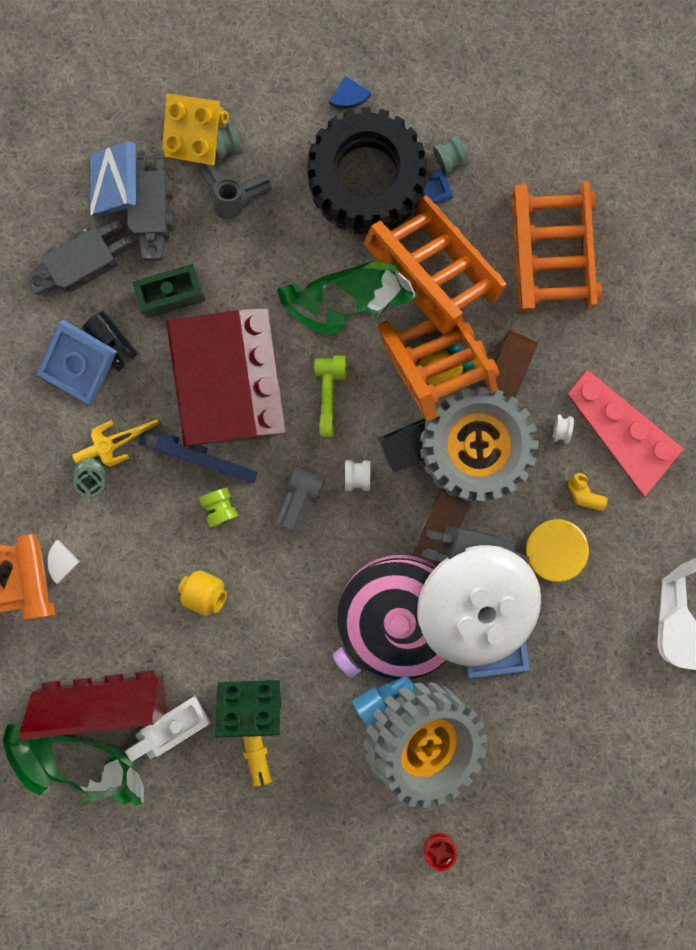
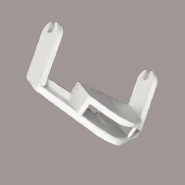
M696 558L681 564L662 579L657 646L660 655L668 663L677 667L696 670V620L687 607L685 576L696 572Z

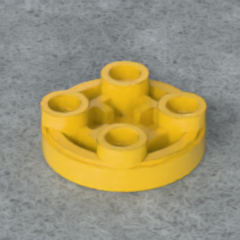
M553 519L540 523L528 534L525 543V555L530 557L528 565L537 576L552 582H563L574 578L583 570L588 560L589 547L585 535L576 525L566 520Z

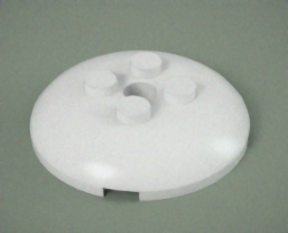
M491 545L469 547L465 549V552L458 554L450 560L447 557L428 576L419 595L417 619L423 637L436 654L455 664L483 666L506 658L528 639L539 617L541 592L535 573L516 553ZM488 606V610L486 609L484 612L478 614L482 608Z

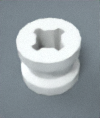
M345 460V491H352L354 488L370 491V460H364L362 463Z

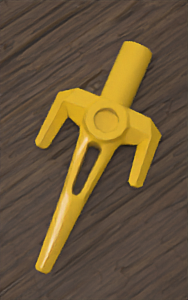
M156 419L105 437L101 432L114 424L112 420L107 421L92 429L91 438L94 445L72 454V457L77 465L83 459L100 456L102 462L111 467L129 459L128 454L113 458V451L159 425L160 422ZM131 434V436L116 444L113 443L114 439Z

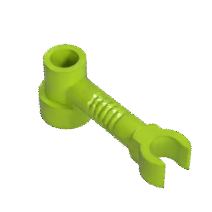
M334 355L333 358H315V377H322V405L319 427L321 437H334V380H347V355Z

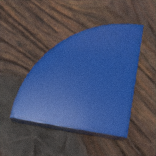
M345 76L330 98L329 104L336 108L354 107L366 102L371 96V92Z
M443 168L435 171L430 176L422 194L423 196L427 195L435 204L453 198Z

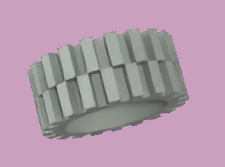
M477 387L474 390L468 388L461 390L455 395H451L436 408L438 417L425 423L426 427L421 434L420 440L423 442V448L420 452L421 459L424 458L426 463L424 468L427 474H431L434 478L433 483L438 488L442 487L447 491L446 494L461 498L464 501L481 502L495 500L503 497L505 494L512 493L518 488L517 485L520 482L526 481L530 475L527 472L530 467H534L537 459L533 457V453L535 450H538L539 440L534 441L533 433L537 432L535 423L530 425L526 418L530 416V413L526 408L521 410L516 405L519 402L513 396L509 398L503 396L504 391L501 390L488 391L487 387ZM467 424H483L489 427L496 436L494 440L485 431L477 433L478 442L484 443V449L479 450V460L488 457L493 450L497 453L493 463L484 469L471 468L465 465L458 456V453L462 452L469 460L477 459L476 449L470 448V443L476 440L475 431L466 435L462 442L457 439L461 428Z
M429 682L428 687L422 683L413 684L412 692L405 686L398 690L400 697L396 700L391 695L385 699L384 702L388 707L384 711L377 708L373 716L378 721L376 725L369 723L366 730L372 739H364V748L369 752L365 757L372 767V771L401 802L404 800L409 806L415 807L418 803L422 808H430L431 800L438 806L446 803V795L449 794L454 799L460 795L457 789L459 786L464 784L468 787L473 782L469 775L472 771L478 774L482 767L477 760L478 758H485L486 749L481 743L487 742V734L481 730L484 728L482 720L477 717V714L444 686L441 688L436 683Z

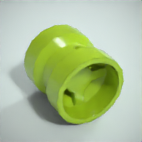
M228 487L198 498L201 506L208 512L206 519L210 528L222 524L221 522L239 517L236 508L230 504L231 495Z

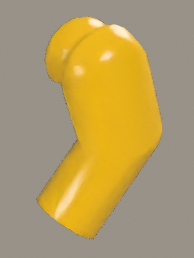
M574 474L568 481V489L574 502L579 506L604 512L608 498L591 493L587 484L588 478L585 474Z

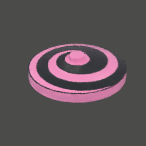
M391 555L369 562L351 577L339 602L338 629L347 651L362 667L374 674L390 679H400L402 677L413 679L425 676L447 662L427 644L417 619V605L421 589L428 576L437 567L436 565L415 556Z

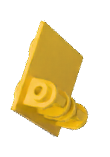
M166 93L162 145L165 157L215 165L218 126L226 124L229 120V114L220 107V101Z

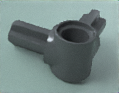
M216 162L215 165L203 164L200 166V173L210 187L208 193L214 202L215 213L223 219L237 217L241 212V208L248 206V200L271 189L269 179L265 175H259L240 183L238 180L225 178Z

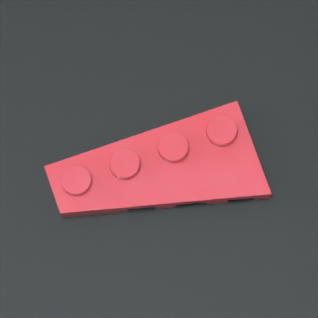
M588 370L567 394L643 497L648 494L684 450L683 447Z

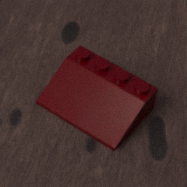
M268 309L235 310L166 321L184 446L264 439L286 433Z
M154 670L135 672L136 678L123 679V674H111L104 676V681L92 683V677L73 679V685L61 686V681L41 683L42 688L31 693L19 731V740L154 725L167 712L163 675L155 676Z

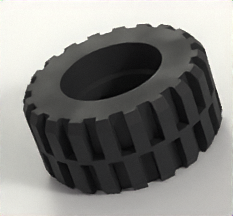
M362 107L361 113L354 114L353 109L344 111L343 118L340 120L334 116L328 121V128L326 130L321 128L318 131L316 142L311 144L309 150V161L307 162L308 183L316 207L321 208L323 216L329 222L334 220L338 228L344 231L347 227L354 229V234L363 235V230H370L371 225L380 220L391 230L398 226V221L401 219L405 221L411 215L412 209L417 207L421 198L427 172V160L424 159L425 149L422 142H417L418 134L413 127L406 129L405 120L398 115L394 120L389 118L388 110L380 108L379 114L371 113V107ZM370 147L387 154L394 162L396 168V178L393 185L384 193L372 197L358 196L346 190L339 182L337 170L340 160L347 153L354 149Z

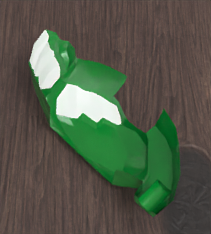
M376 260L325 275L311 282L304 290H300L296 282L277 289L281 304L294 318L309 328L324 334H336L345 325V316L365 311L379 313L376 316L378 317L390 304L402 306L406 301L411 302L416 297L410 281L399 273L395 265ZM334 283L356 300L357 311L339 314L327 307V324H322L300 314L291 304L295 303L302 306L315 317H318L323 301V290L328 284Z
M7 724L2 739L7 760L19 780L30 791L40 796L48 788L52 780L70 784L80 792L87 794L74 804L97 802L113 796L117 802L124 805L130 802L135 806L144 804V786L139 775L140 772L137 771L131 760L114 747L63 735L19 740L21 725ZM81 742L106 751L112 758L105 760L104 770L101 772V782L97 783L90 780L88 787H82L73 781H68L55 765L53 743Z

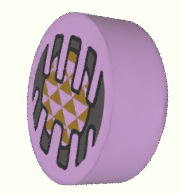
M342 646L333 653L336 664L346 676L353 678L361 672L359 664L345 647Z

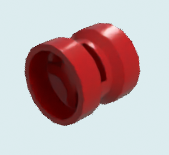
M437 832L431 834L426 839L424 853L426 861L431 868L436 871H446L454 866L457 860V851L450 836Z

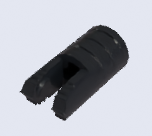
M104 311L95 314L83 325L82 329L85 333L111 348L117 345L128 358L133 359L138 355L134 347ZM116 353L111 365L119 372L124 368L125 364Z

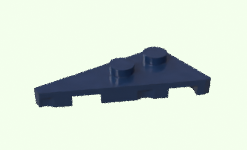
M164 432L161 433L160 438L142 433L138 443L139 445L251 483L255 482L258 473L255 470L206 454L208 451L207 447L194 445L188 448L179 445L180 438Z

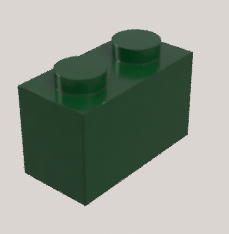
M193 264L132 281L140 310L146 318L206 301L198 272Z

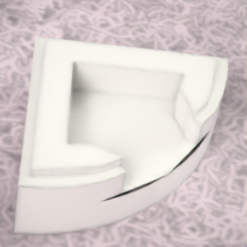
M56 540L48 555V570L53 581L59 584L80 561L59 540Z

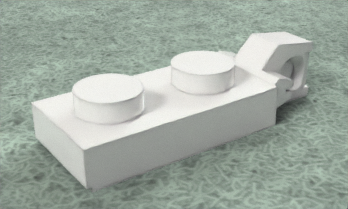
M195 695L164 714L154 725L142 728L135 735L139 742L129 747L125 753L131 761L136 760L145 753L149 759L155 756L158 757L203 729L212 721Z

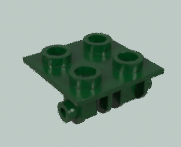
M280 680L217 682L215 738L280 736Z

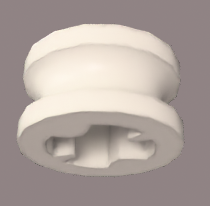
M556 415L552 435L553 442L563 440L564 444L570 443L574 424L572 416L563 419L562 415Z

